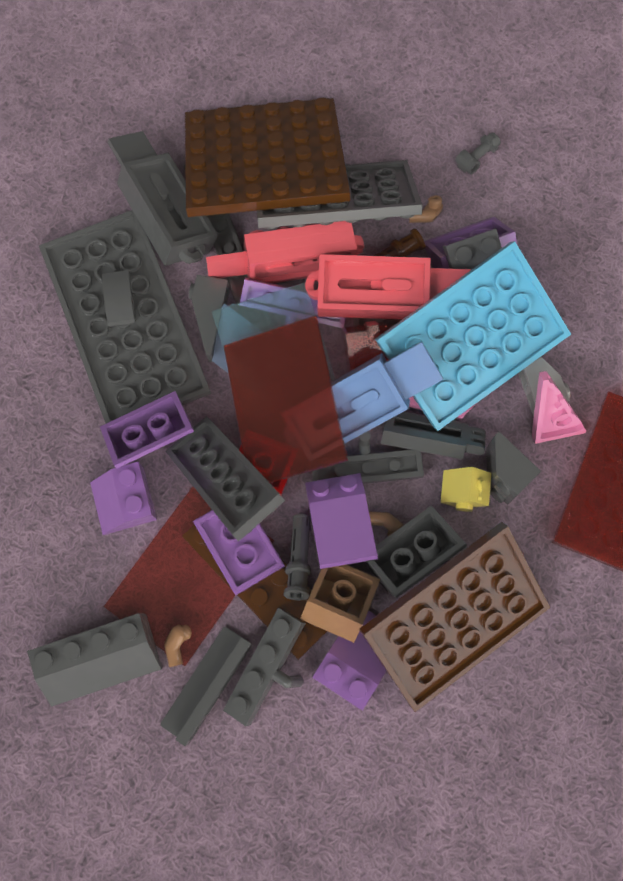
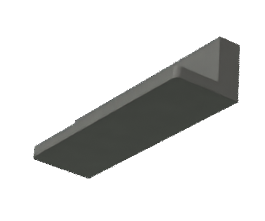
M223 627L162 720L161 727L176 736L175 740L182 745H189L253 644L229 628Z

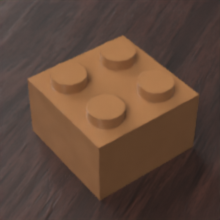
M348 565L323 568L319 573L300 619L354 643L360 632L359 628L363 626L380 579Z

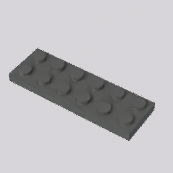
M206 416L193 427L194 432L180 438L165 452L239 542L285 500Z

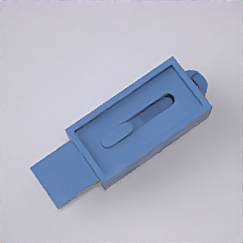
M422 341L389 360H386L383 353L289 405L282 414L288 424L285 437L292 447L303 448L312 462L408 410L410 397L442 381L443 376Z

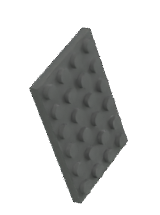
M407 160L345 165L350 189L349 202L257 210L258 228L273 230L280 226L291 225L293 227H303L307 224L315 223L330 225L333 222L339 221L355 223L363 219L381 221L388 217L411 218L414 215H422V202Z

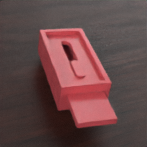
M346 221L333 222L330 225L307 224L303 227L293 228L283 226L276 230L265 232L255 230L249 234H244V252L206 257L208 277L219 279L248 275L249 279L267 283L305 279L309 274L319 271L320 254L359 255L363 252L365 246L363 238L359 235H354L352 223Z
M320 254L319 271L309 274L306 279L305 288L310 298L318 300V317L404 319L471 271V269L430 268L431 258ZM315 281L318 282V289H317V290H314V282H315Z

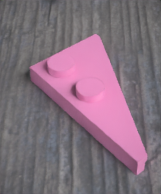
M547 371L539 372L532 427L534 443L537 444L586 433L583 423Z

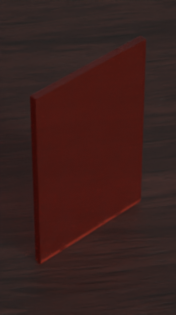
M316 316L224 345L243 453L247 460L269 483L348 461Z
M193 486L104 605V608L119 619L138 613L146 614L155 645L163 650L165 654L164 643L171 629L176 625H188L192 632L191 638L184 640L180 646L183 666L187 665L235 597L232 589L182 537L194 525V520L211 510ZM268 536L269 540L273 544L275 540Z

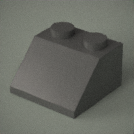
M500 432L493 437L486 448L487 472L492 473L490 494L499 503L504 501L508 505L541 470Z

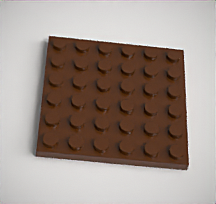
M321 97L316 100H294L285 103L270 102L264 105H243L233 108L219 107L212 110L197 109L185 112L187 217L350 201V189L334 98Z

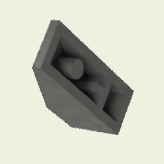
M197 275L195 284L191 283L189 299L192 300L207 359L209 362H213L212 357L221 310L224 303L227 305L230 286L228 280Z

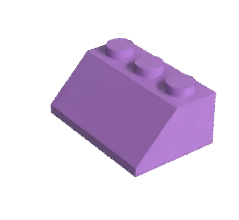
M495 217L426 240L424 241L425 250L428 257L431 258L433 268L450 269L443 246L496 228L503 248L513 241L517 244L515 231Z
M176 391L100 426L116 469L194 432L192 423Z

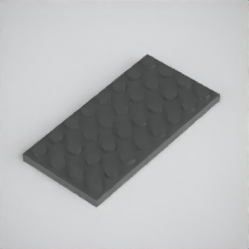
M133 210L39 245L105 423H109L176 391L182 405L212 394L148 236ZM129 270L135 308V323L109 327L104 303L102 274Z

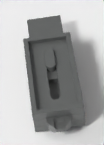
M143 131L109 138L108 144L121 165L117 185L163 264L167 266L181 261L188 264L201 261L204 254L210 253L218 234L207 216L187 217L186 181L170 154L157 155Z

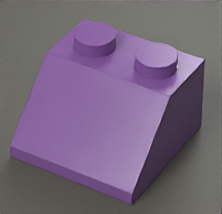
M139 462L111 469L90 482L103 535L157 520L145 471Z

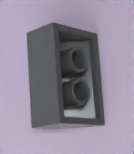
M430 506L376 545L378 559L369 560L366 563L372 574L380 579L379 582L385 590L398 598L467 547V544L441 515Z

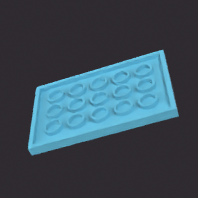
M513 241L375 340L388 360L419 342H423L443 376V380L413 397L433 428L439 431L562 342L571 333L518 245Z

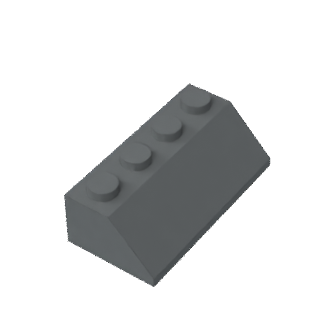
M142 613L27 651L34 679L51 707L162 670L147 615Z

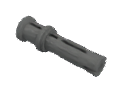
M296 514L293 516L291 559L285 569L288 581L287 588L284 589V597L296 601L306 600L310 596L307 584L308 576L311 574V568L308 564L311 517L306 514Z

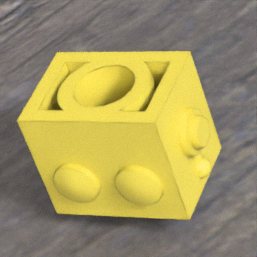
M475 467L444 470L441 503L456 507V510L464 512L473 511V507L489 506L492 473Z

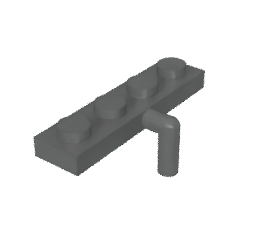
M367 431L359 436L360 455L312 461L313 481L358 473L361 474L363 484L423 478L424 471L421 451L404 450L371 454L369 443L371 435Z
M283 608L277 609L225 705L224 712L244 726H250L274 681L284 688H296L303 685L304 680L301 676H288L281 671V668L306 624L304 621Z

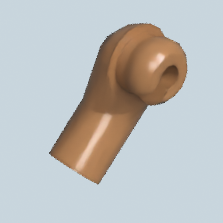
M438 195L431 196L428 199L429 203L422 210V215H414L409 218V223H429L434 221L442 212V198Z
M369 511L371 525L384 526L388 529V537L404 526L402 522L389 512Z
M188 625L174 626L165 640L164 647L169 668L183 664L180 646L184 640L191 638L192 632Z

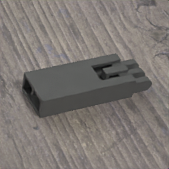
M402 412L385 421L381 444L463 459L465 452L476 455L484 454L486 431L456 421H451L437 431L426 416Z

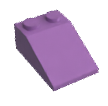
M361 474L306 482L307 499L320 569L378 559Z
M368 611L363 625H365L367 622L373 619L376 615ZM359 632L354 643L338 636L312 678L363 711L386 670L362 633Z

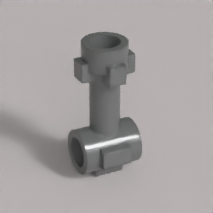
M491 132L487 136L484 135L480 138L482 144L471 153L462 150L455 159L457 167L464 173L474 174L481 164L478 160L487 152L491 151L494 153L498 150L501 141L495 133Z

